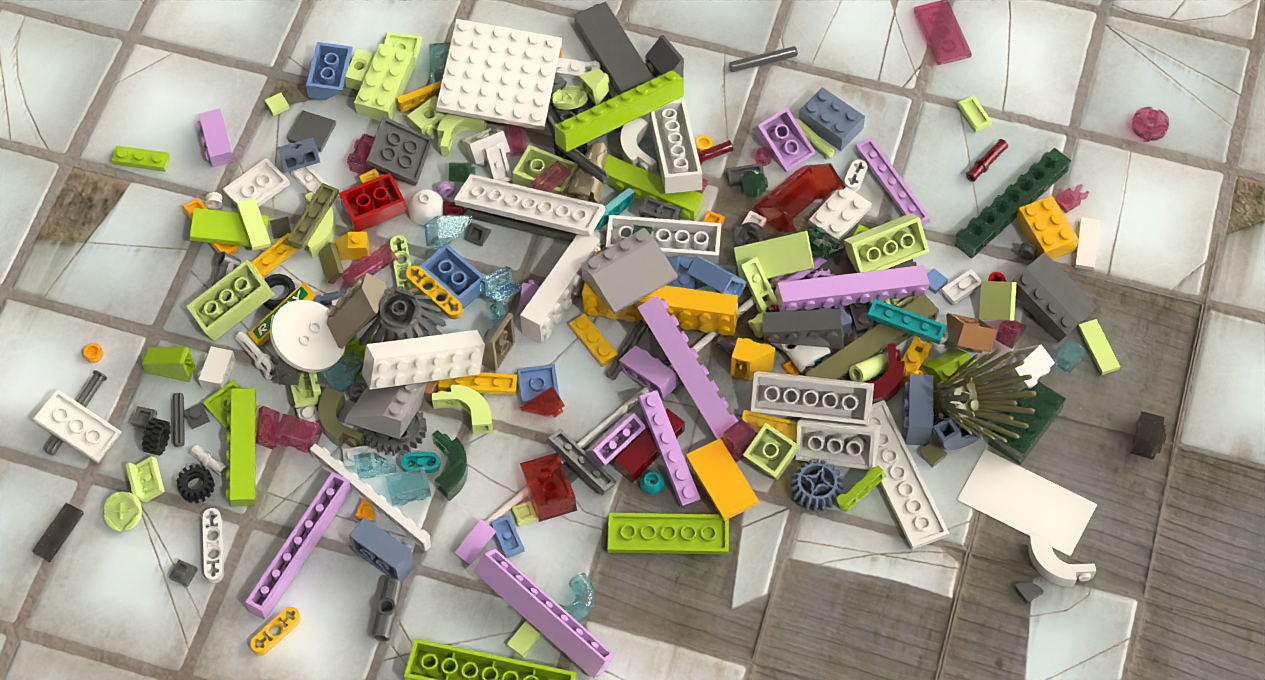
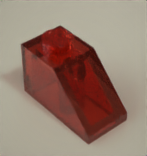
M552 386L522 405L519 409L521 412L544 417L553 416L555 418L564 412L562 408L565 405Z

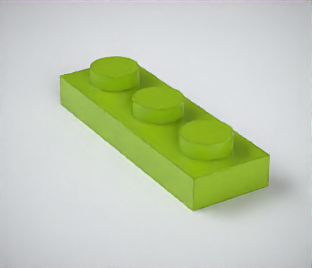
M116 145L111 161L113 165L166 172L170 154L168 152Z

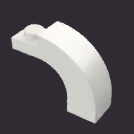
M639 117L624 124L622 128L621 155L625 162L655 174L657 172V161L638 147V143L648 134V123Z
M1050 535L1030 536L1027 544L1031 562L1035 569L1048 581L1060 586L1074 587L1077 579L1079 581L1093 579L1096 573L1095 564H1067L1058 559L1054 554Z

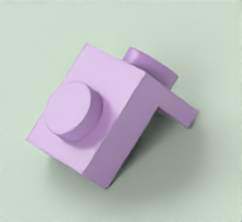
M528 280V283L522 284L519 305L527 306L540 288V281Z

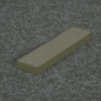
M324 183L321 184L286 239L287 244L304 250L338 196L339 189Z

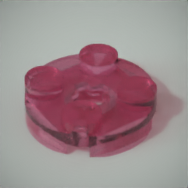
M1143 107L1135 113L1131 125L1134 133L1142 141L1159 140L1167 134L1169 118L1162 110L1158 109L1157 111L1152 109L1153 107ZM1149 121L1150 123H1154V125L1149 126L1147 125V122Z

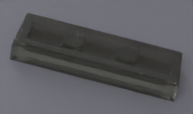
M65 503L32 550L33 554L51 562L84 512Z

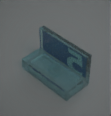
M507 266L480 280V297L496 304L522 290L521 285L512 282V268Z

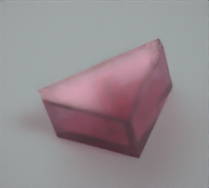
M1005 320L999 326L996 341L1013 349L1027 326L1016 320Z

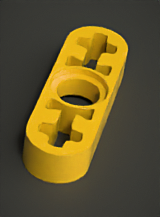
M287 607L252 638L250 646L253 653L263 656L276 646L300 623L299 611L294 607ZM287 615H294L295 619H288ZM273 627L281 628V632L277 636L271 635L270 630ZM265 635L271 640L270 642L268 639L266 640ZM258 642L261 643V644L263 643V644H264V647H263V648H261V647H258V648H257V645H256V644H257Z

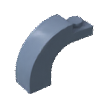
M951 417L933 426L935 434L948 450L960 449L978 441V437L973 434L971 435L955 424ZM976 417V418H979V419H982V420H984V421H987V422H989V423L994 424V422H993L992 420H988V419ZM979 425V426H981V427H983V428H985V429H987V430H989V431L992 430V429H989V428L984 427V426H982V425Z

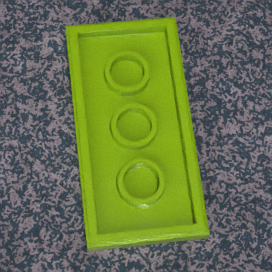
M194 208L190 241L251 247L238 212ZM261 215L267 231L269 216Z

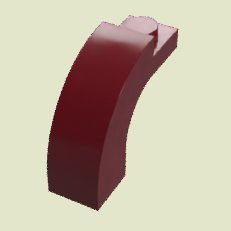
M895 343L888 344L889 367L885 375L876 381L865 382L874 383L872 404L883 400L887 402L897 394L903 385L906 365L905 361H901L900 349L897 350Z

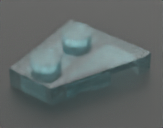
M361 452L358 455H354L359 480L397 473L395 464L375 452Z

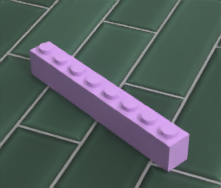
M924 265L779 282L777 283L775 296L780 312L803 309L812 310L819 307L829 308L836 305L846 306L852 303H867L874 301V299L885 301L892 298L902 299L908 296L919 297L927 293L930 283Z
M657 295L637 307L715 437L723 440L738 431V419L734 413L729 414L726 408L730 406L724 397L720 398L717 391H719V388L714 380L710 382L706 375L709 374L704 364L700 365L697 358H699L696 350L694 347L689 348L686 343L689 339L685 332H680L676 327L679 325V322L674 314L670 316L667 312L669 306L665 299L660 300Z
M334 472L330 474L245 601L250 613L267 620L351 493L350 480Z
M493 549L483 555L473 571L479 576L480 580L486 582L496 594L505 599L526 621L534 625L542 635H545L553 642L555 647L563 651L572 662H575L582 668L585 674L594 679L605 671L614 658V653L498 550Z

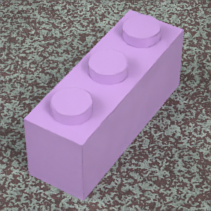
M220 108L199 113L200 121H197L199 131L204 133L201 136L203 147L207 146L208 149L204 150L207 161L211 160L213 167L234 162Z
M634 346L619 360L622 371L649 390H657L659 396L663 399L679 385L676 370L664 365L659 358L652 357L645 349L641 350Z
M634 412L625 414L585 452L600 466H604L639 435L646 426Z

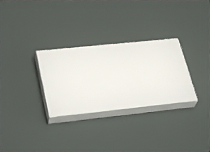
M58 389L33 418V422L97 464L122 434L120 430Z

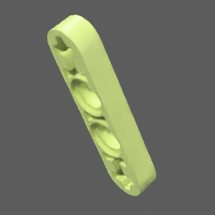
M397 235L390 241L397 287L403 286V290H405L404 286L408 285L410 290L414 287L408 280L399 278L402 273H406L407 269L411 267L407 240L404 236ZM397 243H401L402 251H398ZM400 257L407 259L403 264H399L396 261Z

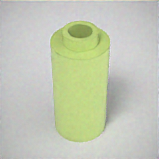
M878 354L851 366L849 369L851 380L865 382L887 372L889 359L883 354Z

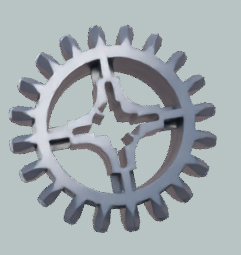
M810 459L808 465L803 462L801 467L797 466L796 473L792 474V480L790 481L791 493L795 494V501L800 500V506L806 504L807 510L810 506L814 507L815 512L818 507L822 511L825 510L826 506L829 508L833 507V503L837 504V497L843 493L842 490L844 489L843 477L839 476L840 471L834 470V464L828 466L827 460L824 464L820 463L819 459L816 463H813ZM824 476L830 480L832 485L824 479ZM802 485L810 491V494L803 489Z

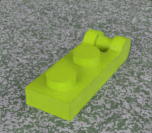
M879 465L869 469L860 482L857 481L851 486V490L848 493L840 494L837 497L840 509L844 512L851 510L886 478L884 470Z

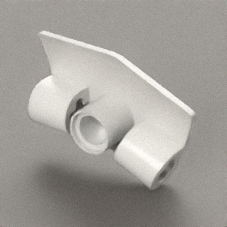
M771 343L786 352L801 374L807 371L805 370L806 366L808 369L814 367L815 360L831 353L827 347L796 345L793 349H788L789 344Z

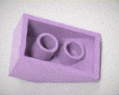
M788 107L752 129L762 146L785 172H788L816 154Z

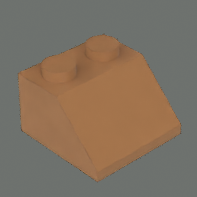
M947 312L948 337L955 344L956 348L966 350L967 347L977 353H982L983 351L991 352L997 333L996 329L980 319Z

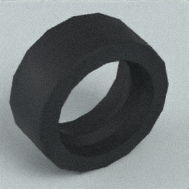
M273 274L266 277L264 280L270 288L283 285L288 287L289 293L280 300L269 299L263 304L266 308L273 311L296 290L292 279L283 274Z

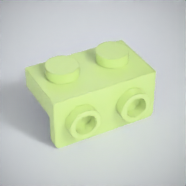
M316 372L301 373L299 385H290L296 408L319 404L318 396L321 395V389L319 384H315V382H318Z
M151 456L137 465L130 462L126 464L127 477L132 488L131 493L138 500L148 502L165 492L155 457Z

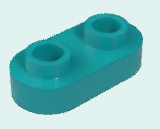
M433 452L407 453L401 458V467L408 474L435 473L441 466L440 457ZM410 463L415 464V465L412 466V467H409V466H408Z

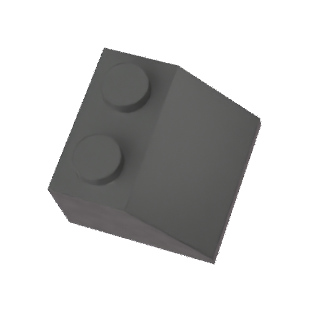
M664 35L660 36L645 55V65L655 78L672 70L684 78V58Z

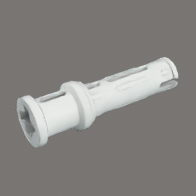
M245 331L239 332L235 340L253 358L255 366L264 372L266 379L269 380L278 375V365H275L271 361V357L266 353L264 354Z

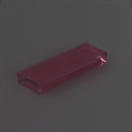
M388 243L344 270L342 278L348 287H353L358 278H362L366 273L374 275L398 258Z

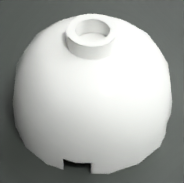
M430 189L416 192L409 200L408 205L411 221L418 226L421 224L425 225V227H431L441 222L444 218V202L442 197Z

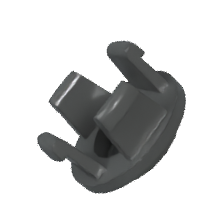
M754 222L742 224L734 233L737 246L749 244L745 240V234L750 230L757 233V242L765 241L766 234L764 229Z

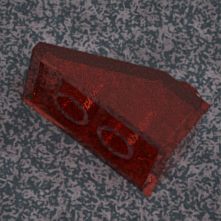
M554 453L520 463L539 522L577 511L576 497L559 454Z

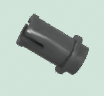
M720 335L715 345L732 356L736 342L734 343Z

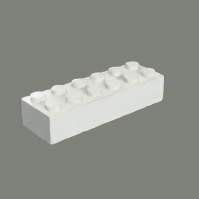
M685 99L675 100L649 113V123L665 194L702 190V170Z
M609 215L606 249L645 228L656 240L666 258L676 256L695 258L699 256L718 266L721 223Z
M577 234L520 314L523 335L541 344L545 338L548 339L554 325L559 324L564 311L571 307L573 298L580 294L582 285L585 283V280L582 278L581 263L601 251L599 239L593 236Z
M473 330L366 344L362 375L370 390L479 375L485 343L478 331Z
M757 371L754 373L751 412L868 425L871 421L874 383Z

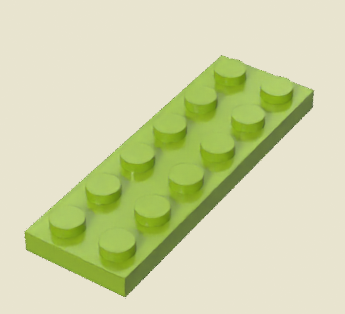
M609 513L608 553L729 555V519L723 521L720 514Z

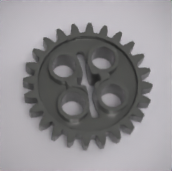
M419 410L400 439L363 428L366 443H371L372 449L377 447L378 453L384 450L385 455L390 451L393 456L398 451L403 455V450L410 453V447L417 449V443L422 444V438H426L427 432L426 418H423V412L419 413Z

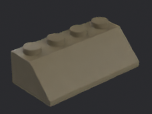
M366 273L362 278L356 280L353 287L348 288L345 296H341L335 306L332 305L327 313L329 316L327 325L339 348L342 349L377 314L387 283Z

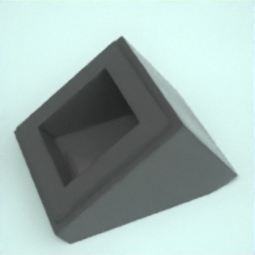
M471 223L465 240L482 247L490 235L491 229Z

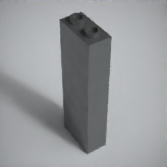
M606 1L574 14L575 27L596 61L601 64L602 71L608 75L610 84L617 95L654 79Z

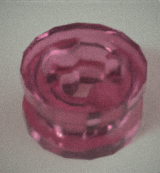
M762 147L756 151L755 160L757 164L762 163L763 166H767L771 163L772 152L770 149Z

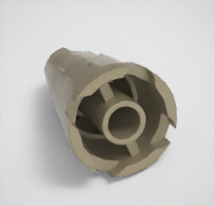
M596 141L588 147L585 156L605 171L604 167L608 151L604 143ZM579 165L564 196L601 204L603 183Z

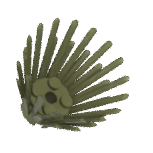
M997 349L991 354L988 352L967 367L978 357V354L974 355L968 361L966 360L947 380L940 381L936 385L940 386L938 392H933V405L938 414L942 413L944 415L943 418L951 417L953 422L971 435L973 434L979 439L984 440L981 435L974 431L976 430L990 439L997 438L1007 442L1005 438L979 425L1013 438H1019V435L976 417L1026 429L1029 427L1027 423L1015 421L1010 415L986 410L1033 414L1035 412L1033 408L1014 407L1017 404L1015 400L989 399L1034 397L1036 392L996 393L1014 390L1016 386L1013 383L1032 379L1031 374L986 383L1010 374L1011 369L1024 365L1025 362L1023 360L973 378L1014 354V352L1010 351L976 369L1000 353L1001 349Z

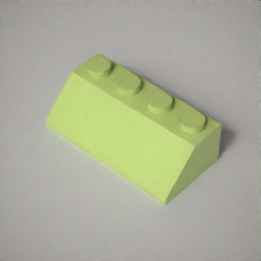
M911 213L843 240L848 257L857 273L885 270L929 252L920 217Z

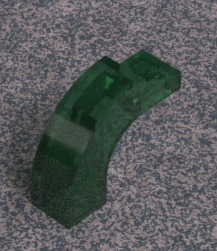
M436 430L432 434L433 444L449 458L450 463L447 469L435 479L436 489L450 501L461 491L467 480V456L462 443L457 437L451 441L447 434H442Z

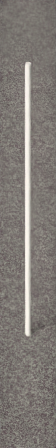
M771 280L769 284L773 289L775 286L773 285V282ZM753 296L738 308V318L755 304ZM709 332L692 347L698 352L720 333ZM646 387L642 388L579 441L577 445L582 449L637 404L640 395L649 393L651 390ZM560 457L485 520V522L491 526L492 521L503 517L513 506H516L554 474V471L566 461Z

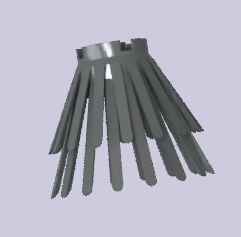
M399 286L395 292L385 289L384 293L386 295L382 297L377 314L367 324L374 319L375 321L359 339V345L365 344L377 328L378 330L371 344L380 343L382 339L383 342L418 338V336H429L423 327L433 336L442 335L425 317L442 327L446 326V322L424 309L427 308L441 312L439 307L421 302L431 300L432 297L429 295H413L419 289L413 288L407 291L403 290V286Z

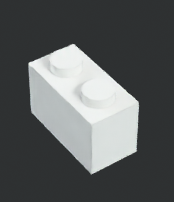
M210 347L209 353H206L204 357L203 369H200L198 373V381L202 389L217 392L227 385L236 362L233 351Z

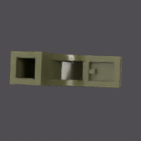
M326 387L318 405V415L325 435L340 448L344 441L351 447L364 446L365 439L363 433L343 425L338 420L339 414L346 404L344 393Z

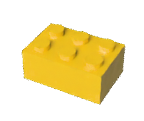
M1053 196L1019 208L1016 221L1029 243L1036 246L1037 257L1045 252L1053 260L1075 252L1079 239Z

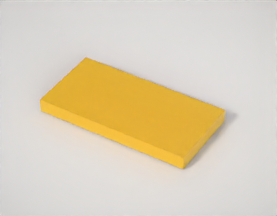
M721 438L686 454L687 461L723 521L759 504L758 498Z

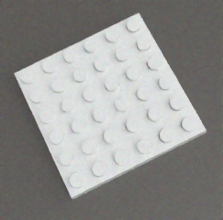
M456 19L436 111L544 130L562 38Z

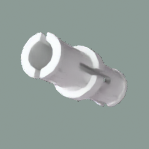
M198 444L192 448L190 455L198 459L205 468H210L219 476H223L226 473L228 466L219 461L216 455L207 452Z

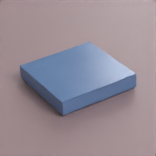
M555 364L517 369L522 406L560 401Z

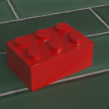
M391 173L339 193L341 205L355 232L363 231L407 213L405 200Z

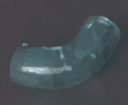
M580 573L570 580L569 585L575 593V600L563 608L579 623L590 614L595 604V590L586 573Z

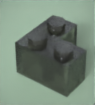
M1141 411L1130 454L1154 460L1156 453L1161 452L1162 445H1164L1167 433L1165 431L1167 425H1163L1165 417Z

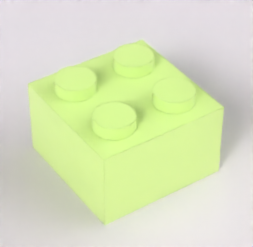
M765 423L743 456L778 481L800 447L794 441Z

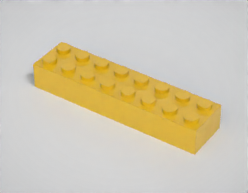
M585 281L582 297L584 313L589 316L622 319L628 322L642 320L647 324L637 307L658 295L660 300L665 299L669 306L667 312L670 316L674 314L680 328L684 330H699L704 333H720L721 335L735 334L738 319L737 295L664 286L614 314Z

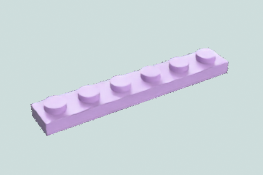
M872 137L856 144L855 149L867 163L902 214L905 216L911 213L920 217L922 226L929 223V215Z
M655 390L640 395L638 397L639 403L680 506L683 507L699 501L700 496L658 391Z

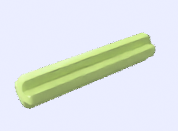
M796 119L809 142L827 159H830L835 151L804 122Z

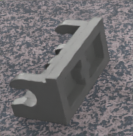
M646 196L639 209L640 217L647 215L657 219L680 220L681 208Z

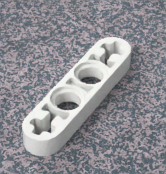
M210 508L203 513L202 517L204 574L210 583H218L224 577L222 517L217 509ZM211 515H215L214 526H211L209 520ZM216 532L218 533L217 539L213 541L207 539L210 533ZM213 550L219 552L218 557L214 559L208 557L209 552ZM212 565H215V568L217 570L215 576L211 575V573L213 572Z

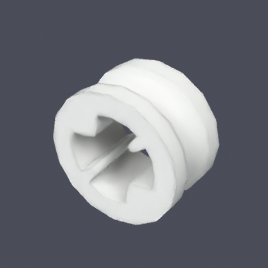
M212 192L205 196L207 208L218 209L222 207L221 194Z

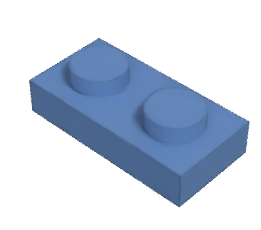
M510 515L491 522L492 528L497 531L495 535L505 558L525 552Z

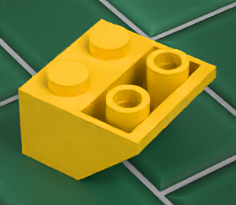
M738 338L731 358L730 376L749 381L754 379V373L757 371L769 372L773 370L776 348L766 343L753 342L748 338Z

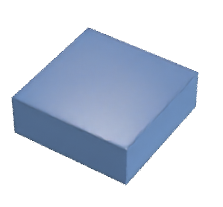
M934 268L927 274L930 283L928 289L934 294L948 283V279Z

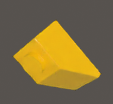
M367 231L348 232L333 242L336 245L340 260L369 259Z

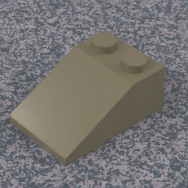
M510 312L494 323L492 328L488 329L484 335L483 342L485 343L481 365L491 370H498L515 344L513 315Z

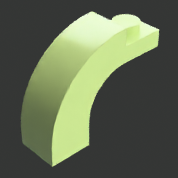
M448 113L442 119L437 129L438 148L441 149L442 156L449 157L453 140L459 133L466 130L484 131L488 120Z
M311 192L305 195L307 206L314 197ZM330 207L305 247L312 258L319 255V252L329 242H332L334 238L336 224L332 207Z
M451 385V392L438 391L437 393H432L433 409H463L472 418L473 434L493 433L489 405L477 391L462 385Z

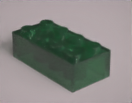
M1039 381L1032 388H1024L1023 390L1035 391L1036 395L1034 397H1022L1015 400L1017 404L1014 407L1033 408L1035 410L1033 414L1005 413V415L1012 416L1015 421L1027 423L1029 427L1025 429L999 422L997 426L1018 434L1019 438H1013L992 430L993 433L1005 438L1007 442L997 438H989L987 443L1019 465L1023 463L1061 412L1066 400L1065 397Z

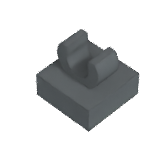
M178 560L169 578L188 587L198 569L194 565Z

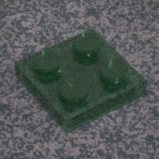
M815 226L805 230L808 232L811 250L823 259L827 260L843 253L845 246L841 244L839 239L827 234L825 229Z

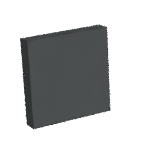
M302 110L288 136V142L295 143L314 137L318 151L322 152L336 126V120Z

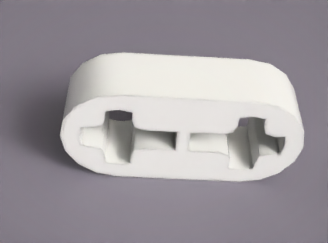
M853 161L845 177L844 185L854 192L860 189L866 176L868 166L865 161ZM861 167L862 169L859 170V173H856V169ZM856 179L855 183L853 185H850L852 180Z

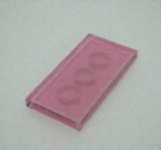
M948 0L914 7V13L937 65L972 56Z

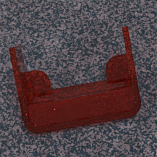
M831 163L805 165L796 170L758 202L754 209L758 215L767 218L766 221L778 232H794L797 229L794 226L793 219L816 199L825 200L832 195V191L844 190L846 187Z

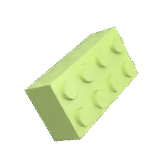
M379 44L354 102L357 114L381 120L383 116L391 120L393 119L398 107L397 97L403 95L416 65L413 52Z
M247 259L188 304L187 308L203 331L215 341L275 294L259 271Z

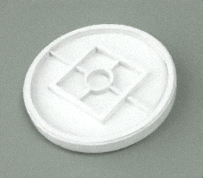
M296 300L282 306L273 317L270 326L271 342L277 354L290 366L305 372H321L334 366L343 355L345 346L342 349L338 347L327 325L329 319L327 315L329 309L309 300Z

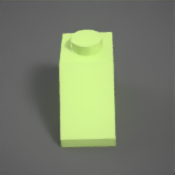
M599 68L580 75L581 85L587 91L588 97L596 105L599 104L609 91L608 83L610 81L608 75Z

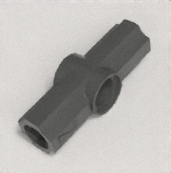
M395 578L385 579L381 597L377 603V614L371 636L378 641H389L393 622L397 616V605L403 583ZM386 607L392 608L388 612H383V609Z

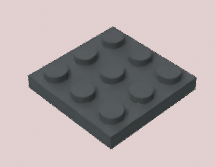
M383 116L365 164L387 174L391 173L392 176L416 186L433 138Z

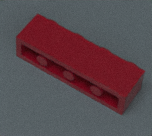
M667 408L665 411L677 439L685 431V422ZM648 425L641 432V435L637 439L634 438L628 444V447L623 452L620 451L614 459L615 470L631 483L660 456Z

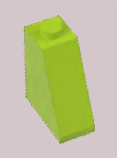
M148 347L147 353L142 356L141 360L146 373L190 382L196 367L189 347Z

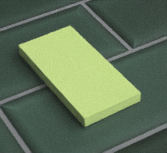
M807 231L734 248L739 277L742 279L744 277L739 265L756 257L767 279L815 269Z

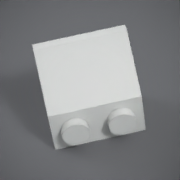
M491 127L461 139L472 162L479 164V166L488 163L485 148L503 144L505 153L510 152L503 130L496 127Z

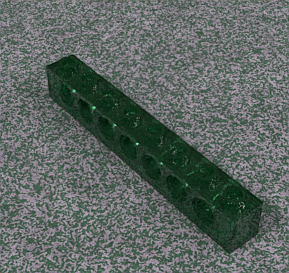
M1055 147L1050 152H1045L1038 163H1033L1026 174L1022 173L1014 185L1010 184L1004 194L998 195L989 207L986 206L977 218L974 217L970 220L965 229L962 228L957 232L955 246L971 259L975 257L1017 218L1020 207L1034 203L1067 173L1072 160Z

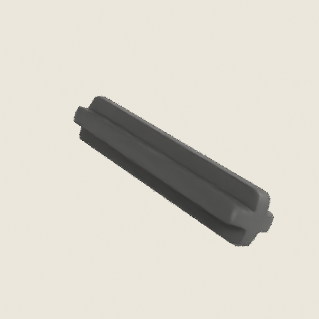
M183 393L173 394V443L176 447H182L185 444Z

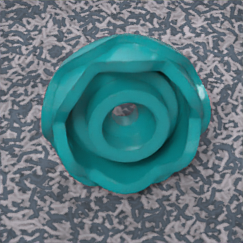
M656 471L646 472L640 479V487L647 494L655 495L663 490L664 478Z

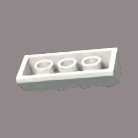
M802 417L797 424L796 444L799 445L800 449L796 453L795 460L809 462L811 459L816 463L819 459L820 463L823 464L827 460L830 465L834 464L869 470L874 468L879 447L880 426Z

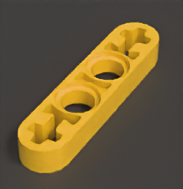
M411 266L407 269L406 276L408 282L414 288L419 289L422 295L432 297L429 301L439 307L448 318L458 319L462 316V304L419 266ZM413 273H414L415 275L418 274V275H419V279H418L416 276H413V277H412V274H413ZM426 283L433 284V288L430 290L423 289V286ZM438 295H445L446 299L439 302L436 300V297ZM450 306H451L453 309H456V308H457L458 311H454V310L451 311Z

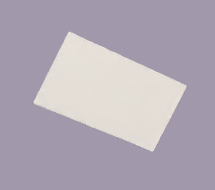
M984 450L957 500L1029 536L1050 535L1052 547L1071 556L1097 504L988 450Z

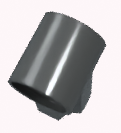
M222 251L215 262L217 270L212 286L241 264V260Z

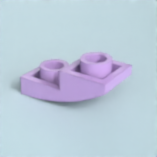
M480 519L454 553L471 565L497 531Z

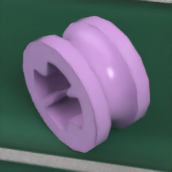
M449 181L441 182L436 187L438 194L442 198H449L454 194V188Z

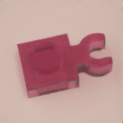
M1082 184L1077 185L1074 191L1068 188L1055 196L1056 203L1065 213L1079 206L1081 200L1088 197L1089 191L1085 193L1080 192L1083 187Z

